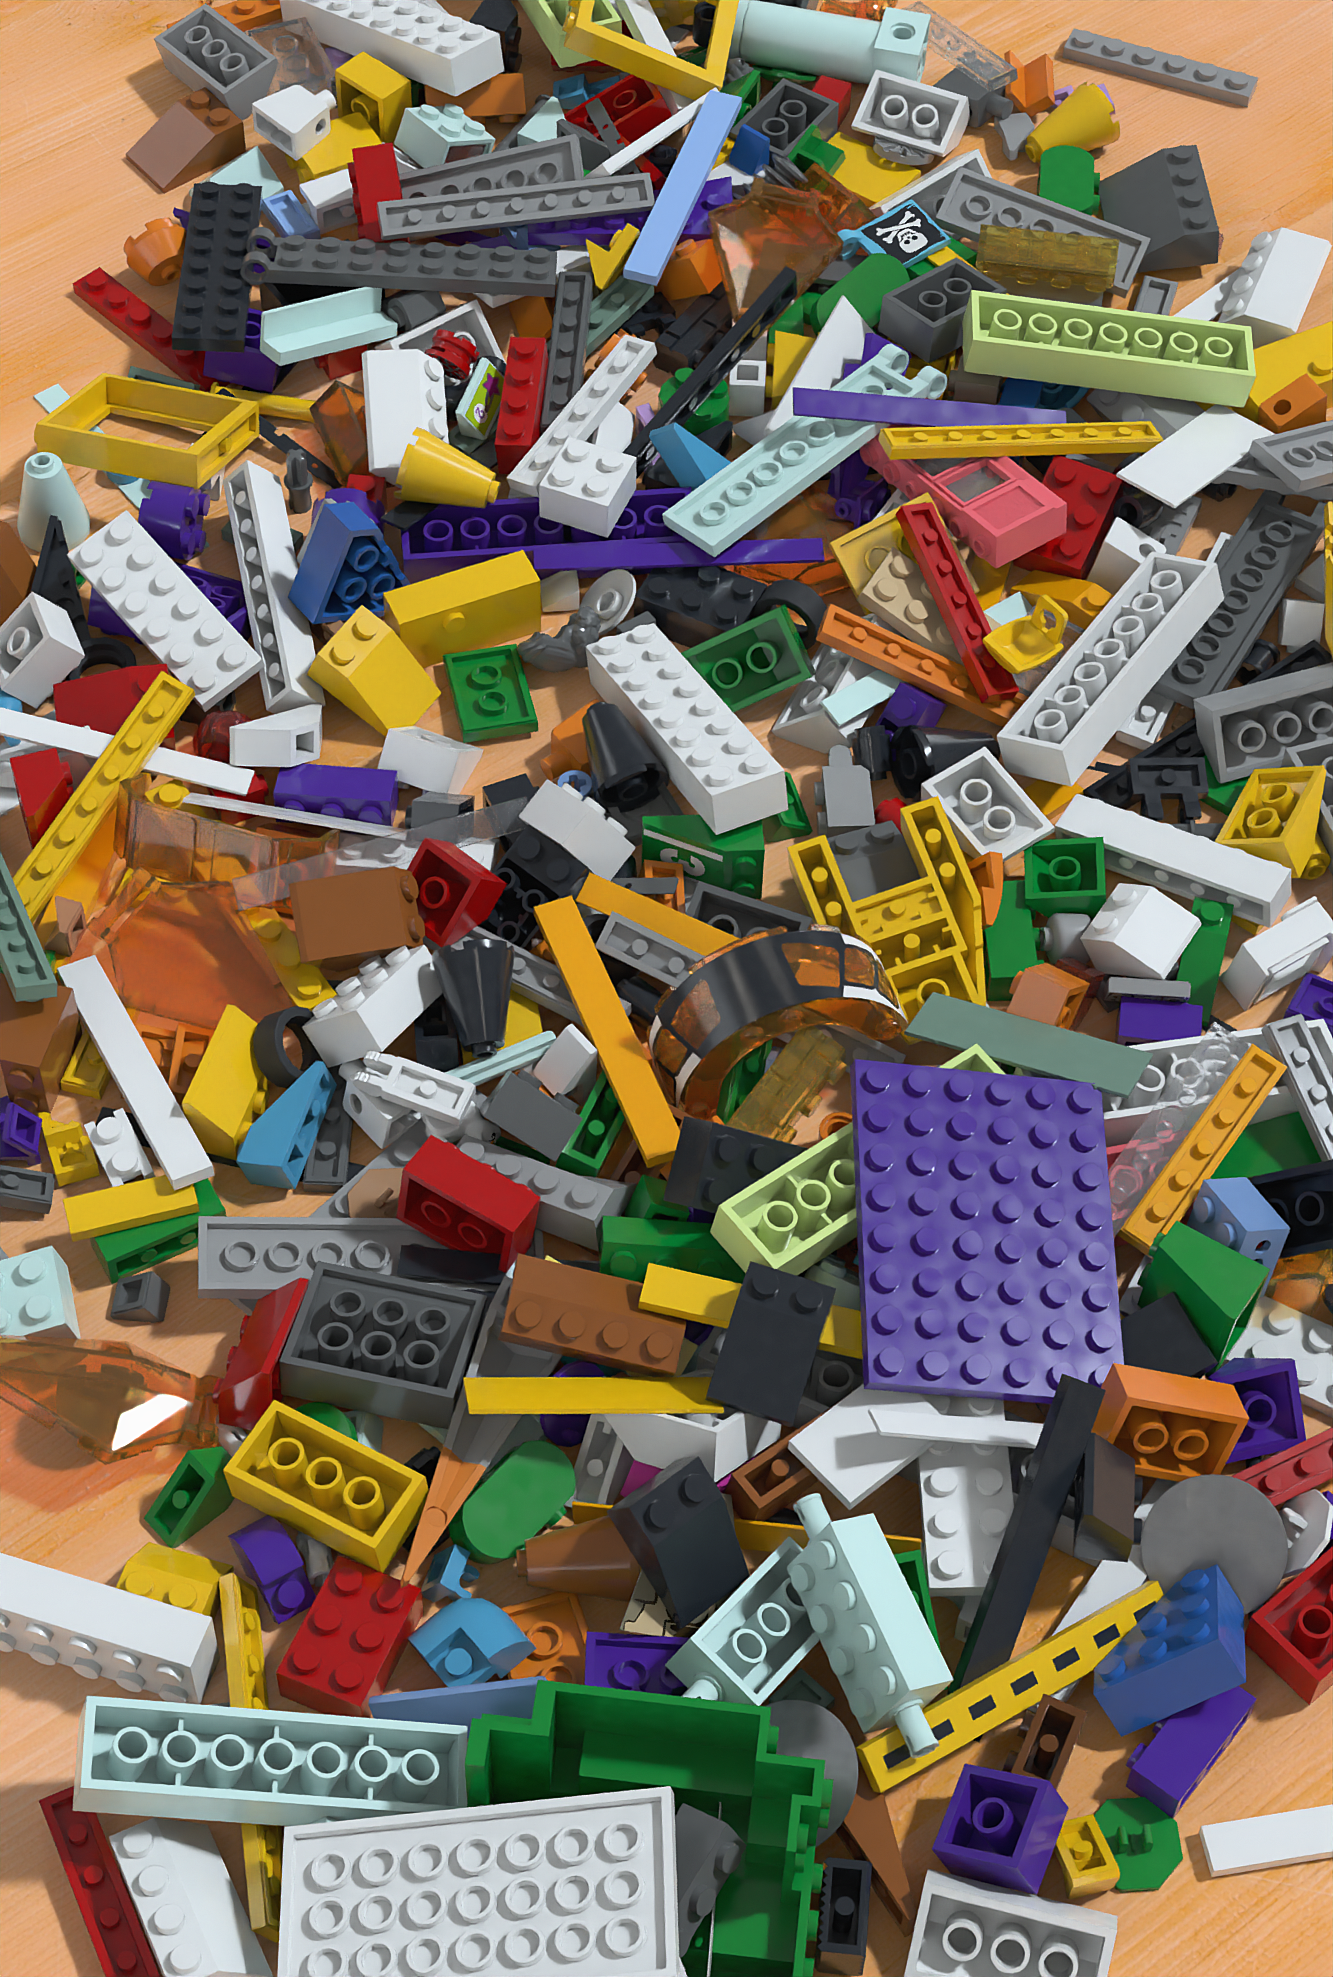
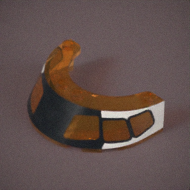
M810 924L806 931L787 932L786 927L782 926L754 933L733 941L692 965L688 969L690 976L678 987L669 986L654 1009L657 1015L653 1025L647 1028V1045L672 1105L696 1119L707 1120L718 1106L717 1099L720 1086L732 1067L754 1048L761 1046L764 1042L776 1036L809 1026L841 1025L858 1030L872 1040H890L899 1035L900 1032L905 1031L909 1024L875 949L868 941L858 934L853 937L842 934L836 926Z

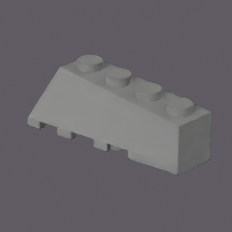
M466 1134L463 1135L457 1144L461 1152L480 1163L491 1165L501 1175L517 1184L526 1185L536 1195L541 1197L535 1228L598 1252L602 1216L621 1217L637 1187L636 1183L575 1175Z

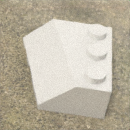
M704 1368L677 1377H712L714 1370ZM723 1406L724 1413L603 1414L635 1461L665 1469L674 1461L699 1456L715 1483L780 1439L781 1424L726 1406Z

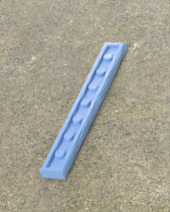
M713 90L709 91L625 264L623 278L657 286L741 109L742 97Z

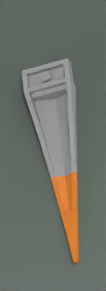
M504 1276L482 1320L465 1377H549L563 1357V1355L498 1340L512 1281L507 1276ZM463 1383L400 1581L401 1588L408 1585L524 1415L469 1414Z

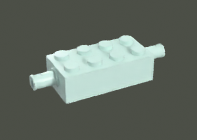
M818 1493L807 1495L798 1500L797 1504L793 1505L810 1540L802 1552L786 1567L791 1577L792 1585L801 1598L810 1618L812 1628L822 1643L829 1658L830 1666L837 1675L849 1701L850 1709L856 1716L863 1733L866 1734L890 1728L897 1724L910 1751L911 1758L927 1755L939 1746V1742L935 1739L922 1709L954 1679L874 1514L832 1522L822 1502L821 1495Z
M790 1536L665 1664L688 1688L681 1697L760 1706L818 1643L820 1639L812 1628L808 1613L797 1590L792 1585L791 1577L786 1568L803 1550Z

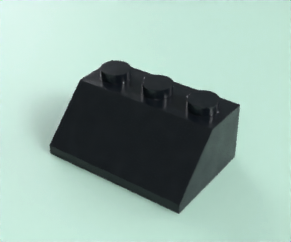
M1333 1159L1247 1178L1290 1227L1278 1259L1333 1249ZM1266 1240L1260 1242L1256 1249L1262 1247Z

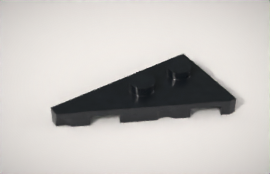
M50 515L31 592L67 611L78 640L81 643L91 639L73 566L67 556L69 550L62 522L58 519V516Z

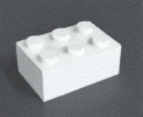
M425 945L410 950L406 946H402L385 958L381 959L377 955L367 959L359 965L360 973L357 976L343 981L336 987L337 995L321 1002L312 1010L314 1016L302 1028L328 1068L365 1057L369 1050H374L378 1053L382 1052L443 993L433 967L432 955Z

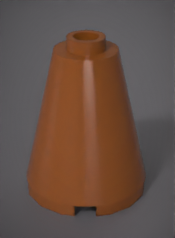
M609 1515L526 1539L525 1549L516 1550L517 1576L526 1577L527 1586L630 1602L640 1576L637 1560Z

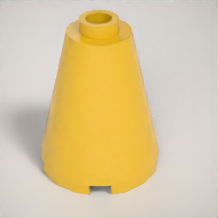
M1087 82L1082 83L1027 136L1025 151L1032 162L1040 164L1041 154L1055 146L1068 145L1090 151L1114 143L1120 137L1119 121L1113 123L1109 113L1114 111L1112 104L1097 85L1092 83L1087 86Z
M416 427L412 435L419 438L415 445L408 443L396 479V484L401 485L402 490L394 491L395 498L406 501L485 508L487 502L494 504L500 488V482L495 481V472L425 429Z

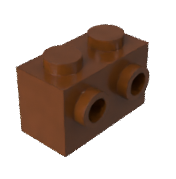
M1043 1694L1036 1713L1027 1710L1017 1736L1024 1739L1020 1752L1010 1750L1002 1771L1050 1781L1057 1791L1088 1712Z

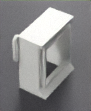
M1316 896L1287 911L1281 917L1282 922L1243 943L1228 969L1219 976L1218 979L1223 982L1244 1011L1249 1009L1252 1002L1256 1004L1301 978L1306 972L1309 973L1311 970L1323 972L1332 958L1333 920L1320 905Z

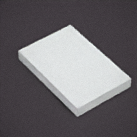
M862 1384L790 1439L788 1449L851 1510L939 1441L881 1436L868 1414L869 1409L941 1415L919 1393L864 1389V1384Z

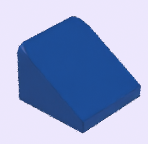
M743 124L730 153L729 163L750 176L754 173L758 174L763 170V164L769 165L770 138Z

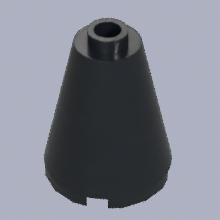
M598 702L587 709L586 714L582 718V725L595 802L606 810L605 813H610L608 807H618L620 813L640 808L655 800L660 795L658 788L664 782L666 787L670 783L669 773L665 766L617 705Z
M920 725L901 726L894 732L891 739V749H896V761H893L894 770L891 771L894 783L905 799L912 798V802L921 801L922 783L983 747H986L998 761L1001 753L999 744L987 732Z
M494 939L463 941L464 949L451 952L450 945L443 946L434 951L432 963L462 1048L466 1052H472V1057L474 1058L495 1056L497 1049L502 1048L505 1044L515 957L514 947L511 945L507 948L506 941Z

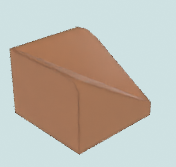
M56 896L55 905L58 922L44 949L56 951V954L70 957L73 955L87 929L84 909L81 902Z

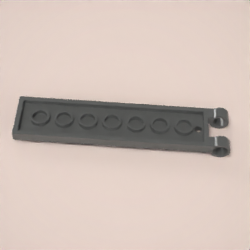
M257 227L249 233L246 245L248 254L244 257L241 267L243 279L252 285L269 282L555 297L557 252H552L545 248L515 250L509 246H499L495 249L480 248L473 244L455 247L445 246L437 242L416 245L406 241L378 243L370 239L340 241L335 237H325L321 240L305 239L299 235L281 238L275 237L274 233L268 228ZM262 238L269 242L270 247L259 249L254 246L252 241ZM269 258H275V261L271 262ZM259 263L264 267L265 271L259 274L253 273L247 268V265Z
M1264 490L1217 562L1224 600L1150 691L1194 709L1193 699L1226 691L1240 669L1243 660L1247 658L1254 643L1264 631L1281 604L1282 599L1286 596L1324 535V506L1327 503L1319 501L1313 514L1309 517L1282 506L1286 495L1272 490Z

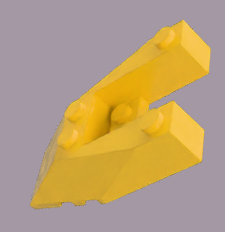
M938 796L900 808L901 831L921 879L852 902L825 834L787 847L789 869L816 930L852 936L868 945L877 954L884 968L883 970L878 963V988L895 1005H897L898 999L907 1021L893 1008L872 1000L871 1002L908 1045L923 1041L904 1035V1033L932 992L986 1007L981 897ZM825 946L829 955L839 965L838 951L835 948ZM846 948L845 973L853 982L869 986L874 984V960L872 956L865 952Z

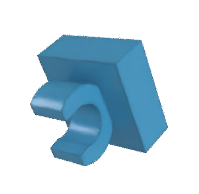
M454 1544L435 1554L421 1588L422 1596L432 1602H436L446 1596L452 1601L460 1598H471L472 1594L464 1590L459 1582L460 1578L470 1583L478 1579L480 1575L476 1568L466 1565L470 1552Z

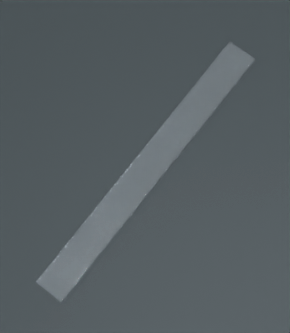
M521 797L232 879L238 910L241 911L290 897L288 885L290 883L398 866L411 862L425 837L451 842L458 848L524 830L527 824L518 816L528 804L527 797Z

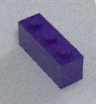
M304 763L292 767H280L273 792L274 805L280 808L393 827L399 801L397 770ZM276 818V822L307 824Z
M1237 1686L1157 1721L1152 1730L1156 1734L1155 1738L1148 1747L1140 1743L1126 1763V1766L1131 1769L1126 1787L1139 1797L1147 1798L1174 1819L1250 1718L1257 1698L1240 1686Z

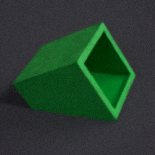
M1176 1220L1166 1235L1161 1232L1158 1233L1149 1249L1148 1255L1154 1259L1152 1263L1149 1262L1145 1266L1137 1285L1143 1289L1137 1305L1142 1309L1165 1295L1176 1292L1218 1362L1215 1367L1205 1374V1376L1209 1377L1221 1368L1247 1330L1270 1269Z

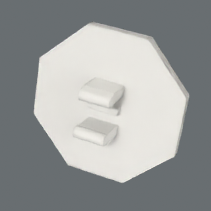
M1316 1489L1287 1500L1279 1511L1288 1541V1558L1282 1579L1306 1570L1315 1562L1330 1541L1333 1505Z

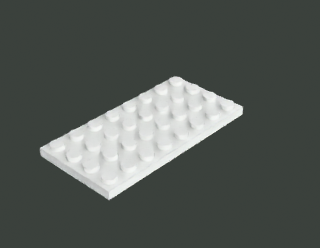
M667 1786L284 1827L277 1977H680L675 1807L672 1788Z

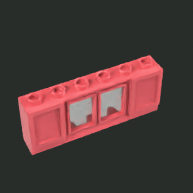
M891 424L887 428H911L921 426ZM879 434L860 447V456L863 462L881 474L889 484L897 487L910 501L928 492L947 529L953 536L963 541L974 550L978 557L985 559L996 569L1066 533L1067 503L1007 456L889 460L878 440Z

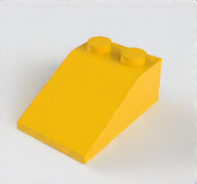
M363 605L356 610L318 652L307 673L309 677L385 737L390 728L414 726L442 693L393 629Z
M1324 765L1254 769L1215 842L1233 849H1241L1247 854L1267 861L1277 862L1291 869V879L1300 878L1313 853L1326 777Z

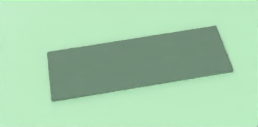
M932 992L904 1033L907 1036L963 1052L978 1044L994 1061L1060 1080L1095 1083L1091 1084L1095 1090L1098 1089L1099 1091L1126 1099L1129 1098L1153 1058L1152 1053L936 992Z

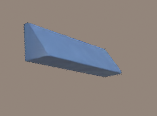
M544 1676L378 1695L370 1697L368 1704L374 1719L467 1726V1739H469L472 1718L481 1719L482 1713L532 1719L537 1680H548Z

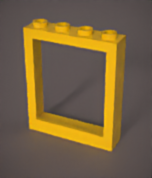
M595 0L568 1V5L572 7V10L568 12L562 27V31L567 32L564 47L696 101L715 87L720 91L723 86L739 0H703L716 6L704 69L591 22Z
M102 373L40 420L34 430V441L37 444L38 453H53L61 459L62 463L199 489L259 436V402ZM112 413L206 431L207 433L185 450L89 430Z

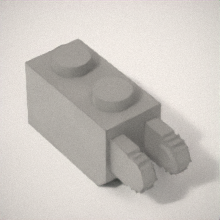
M840 744L831 746L828 753V765L822 766L821 782H814L815 805H822V812H817L818 836L825 834L826 838L875 825L869 770L861 765H853L851 752L847 746Z

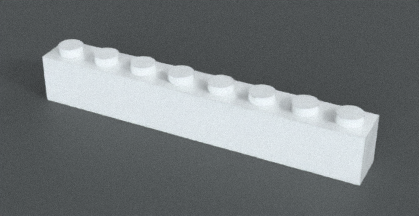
M246 460L223 480L254 647L265 664V667L259 671L266 710L278 714L314 703L322 704L323 708L326 704L322 686L307 675L316 657L309 620L288 598L298 572V566L280 477Z

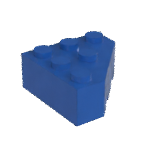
M354 502L324 504L288 598L312 624L337 622L339 620L346 621L361 605L377 617L384 616L383 593L410 585V582L400 570L399 563L392 550L386 545L381 530Z
M1217 1564L1205 1570H1193L1176 1582L1094 1668L1093 1694L1121 1737L1246 1683L1244 1607Z

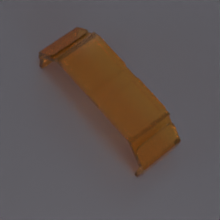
M141 773L133 778H126L119 782L113 849L121 860H126V867L132 868L134 871L177 884L200 888L214 895L270 910L273 908L292 909L288 884L335 875L339 829L334 828L319 838H273L145 801L147 774Z

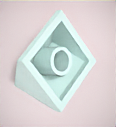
M258 146L237 156L200 182L201 184L204 182H215L225 185L248 183L252 186H262L263 199L284 192L282 183ZM193 188L189 190V196L191 197L193 194Z

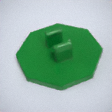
M1145 1797L1107 1799L1095 1813L1094 1817L1119 1867L1120 1878L1114 1888L1120 1893L1159 1890L1183 1860L1177 1822Z

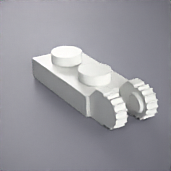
M374 1050L367 1051L363 1062L366 1067L383 1075H388L387 1079L358 1072L352 1081L353 1085L364 1093L366 1092L375 1097L382 1096V1099L458 1127L476 1093V1085L399 1056L394 1058Z

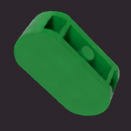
M1068 145L1055 146L1044 151L1040 158L1037 196L1090 216H1098L1100 195H1094V193L1099 191L1100 173L1094 172V157L1081 148Z
M873 253L820 296L812 305L810 322L815 335L818 336V332H821L837 302L843 295L876 334L877 332L873 327L880 322L883 295L910 282L908 272L903 264L895 257L884 253Z
M542 1440L526 1441L520 1446L511 1448L476 1483L448 1524L453 1543L470 1552L469 1560L480 1564H495L512 1557L516 1558V1550L525 1549L526 1539L532 1538L543 1526L547 1529L551 1528L567 1512L563 1505L574 1495L576 1481L573 1466L566 1454L557 1446Z

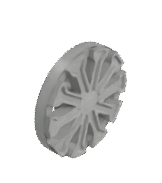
M877 136L874 138V152L890 161L908 165H924L931 163L934 159V154Z

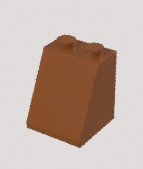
M391 866L288 884L302 964L340 972L359 967L364 961L377 955L381 959L385 958L402 946H406L410 950L424 945L425 926L421 916L418 914L416 902L419 890L411 871Z
M0 973V1064L9 1100L30 1113L47 1112L51 1114L61 1090L60 1082L82 1036L73 988L57 985V997L43 998L36 1002H16L5 975Z

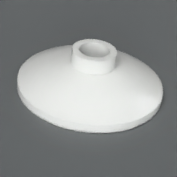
M623 569L612 570L596 580L583 597L579 609L589 606L597 613L598 619L601 621L599 636L615 628L630 610L636 594V581L634 577Z

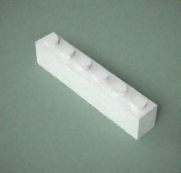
M1076 793L1055 824L1056 839L1103 837L1106 869L1194 900L1196 896L1233 904V915L1271 928L1291 896L1290 868L1274 861H1267L1247 854L1241 849H1233L1213 842L1204 836H1196L1179 830L1170 824L1145 818L1133 811H1126L1111 806L1099 799L1089 798Z

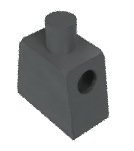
M969 57L933 85V87L968 97L970 119L967 126L981 127L994 115L1007 119L1012 113L1013 101L1005 98V79L1003 76Z

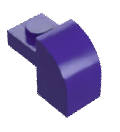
M266 1515L228 1536L246 1576L256 1582L274 1622L280 1624L312 1606L316 1595L303 1570L302 1565H304V1562L291 1538L275 1518Z

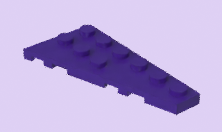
M731 176L706 181L676 246L689 239H693L694 242L712 239L734 246L735 229ZM662 189L653 191L655 202ZM652 210L528 224V245H587L586 239L596 245H609L614 234L619 229L623 231L627 223L639 229L641 233Z

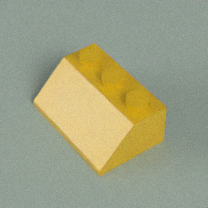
M227 1004L182 1101V1106L186 1119L206 1153L237 1160L238 1148L245 1141L250 1126L255 1122L257 1115L263 1114L267 1109L270 1097L269 1088L272 1082L262 1073L254 1055L253 1037L258 1024L239 1008Z

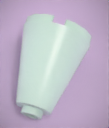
M49 452L34 454L27 459L24 466L17 519L19 536L27 547L41 553L50 515L58 516V519L62 522L68 550L70 551L83 543L89 535V512L61 459Z

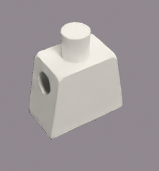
M301 85L288 87L252 103L254 131L297 161L330 133L329 111L336 107L335 98L326 89L313 95Z
M1116 517L1087 581L1098 584L1115 596L1151 552L1165 554L1166 548L1126 521Z
M360 1059L342 1063L339 1075L347 1081L342 1103L344 1110L381 1149L397 1140L421 1118L420 1112L382 1099V1096L375 1097L366 1092L364 1093L352 1083L355 1074L358 1072H364L385 1080L388 1075H383L366 1067Z

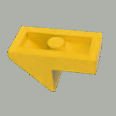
M627 223L623 231L619 229L614 234L609 244L611 249L609 252L586 239L595 283L600 294L621 276L625 264L640 236V230Z
M1090 1814L1065 1820L1054 1851L1062 1867L1067 1898L1074 1899L1113 1889L1120 1878L1119 1867L1094 1815Z

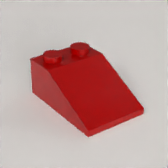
M632 74L564 114L566 121L589 131L599 141H603L585 108L586 104L599 98L618 133L631 144L672 117L655 84Z
M167 663L125 667L53 684L56 721L77 727L89 726L93 731L115 736L159 673L163 671L168 674ZM174 726L159 747L176 750Z

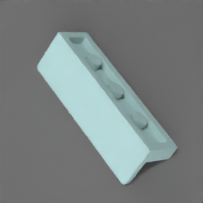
M362 287L264 311L261 315L260 351L276 364L282 366L396 337L398 323L381 312L382 288Z

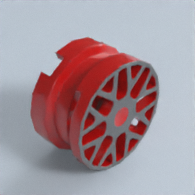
M444 329L436 330L432 337L433 345L431 349L425 350L424 353L443 364L444 375L456 380H467L471 370L469 366L476 363L480 354L478 351L475 353L477 347L464 337L461 340L454 337V332Z

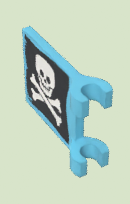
M912 199L856 230L843 229L834 235L835 240L840 245L836 248V253L843 260L851 258L861 246L869 256L873 253L888 254L898 259L905 268L951 244V238Z

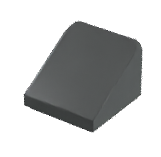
M153 1271L118 1279L110 1316L117 1320L151 1323L163 1322L170 1294L169 1284Z

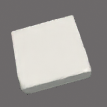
M577 570L560 571L540 581L543 612L579 610Z

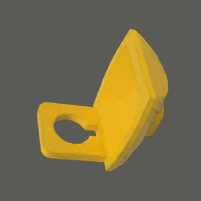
M1043 594L1037 600L1032 617L1029 615L1010 621L993 630L983 638L982 642L993 658L1004 669L1012 674H1020L1046 663L1064 649V645L1060 641L1069 617L1066 611L1048 595ZM1045 609L1050 610L1054 614L1056 619L1055 628L1047 629L1045 627Z

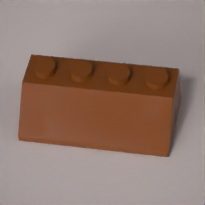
M518 1253L498 1340L647 1376L673 1377L677 1370L686 1328V1319L639 1309V1300L644 1283Z

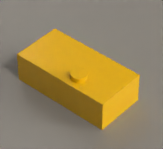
M1333 321L1254 349L1256 378L1244 408L1230 406L1237 414L1258 424V408L1261 403L1307 373L1327 395V409L1333 407Z
M524 550L383 593L385 623L393 629L422 668L442 663L443 655L490 648L541 631L540 579Z
M273 1400L223 1469L233 1497L359 1563L382 1573L420 1520L429 1492L424 1475L276 1400Z

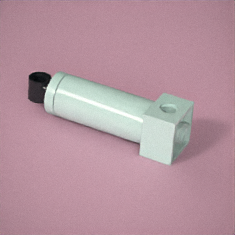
M739 0L728 59L742 58L745 63L817 76L824 75L834 79L870 84L875 70L920 83L925 68L931 15L886 7L882 22L758 0ZM705 1L700 2L694 8L693 40L697 45L708 48L716 6Z

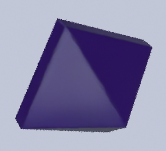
M13 1102L8 1103L2 1141L31 1157L37 1156L42 1119Z

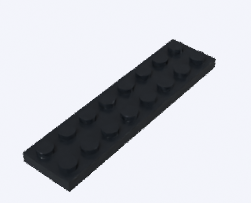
M215 182L194 183L172 331V350L244 353L252 284L243 279L241 267L244 257L248 254L246 245L249 233L259 227L263 199L262 186H252L248 183L237 185L217 184ZM258 238L252 241L255 247H257ZM255 263L247 265V268L253 273Z

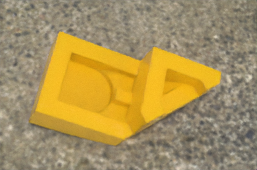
M38 1113V1117L42 1119L41 1129L58 1186L100 1176L89 1137L83 1135L81 1123L71 1120L68 1124L52 1120L50 1113Z

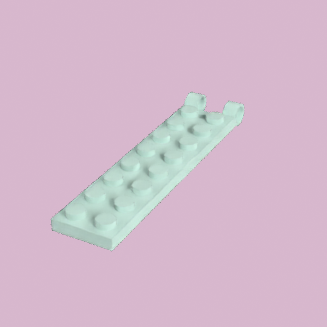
M887 344L875 357L830 390L937 399L942 395L947 386V376L932 366H926L912 380L905 378L901 374L908 365V353L893 344ZM794 416L662 514L664 525L713 557H716L878 435L880 429L887 428L891 424Z

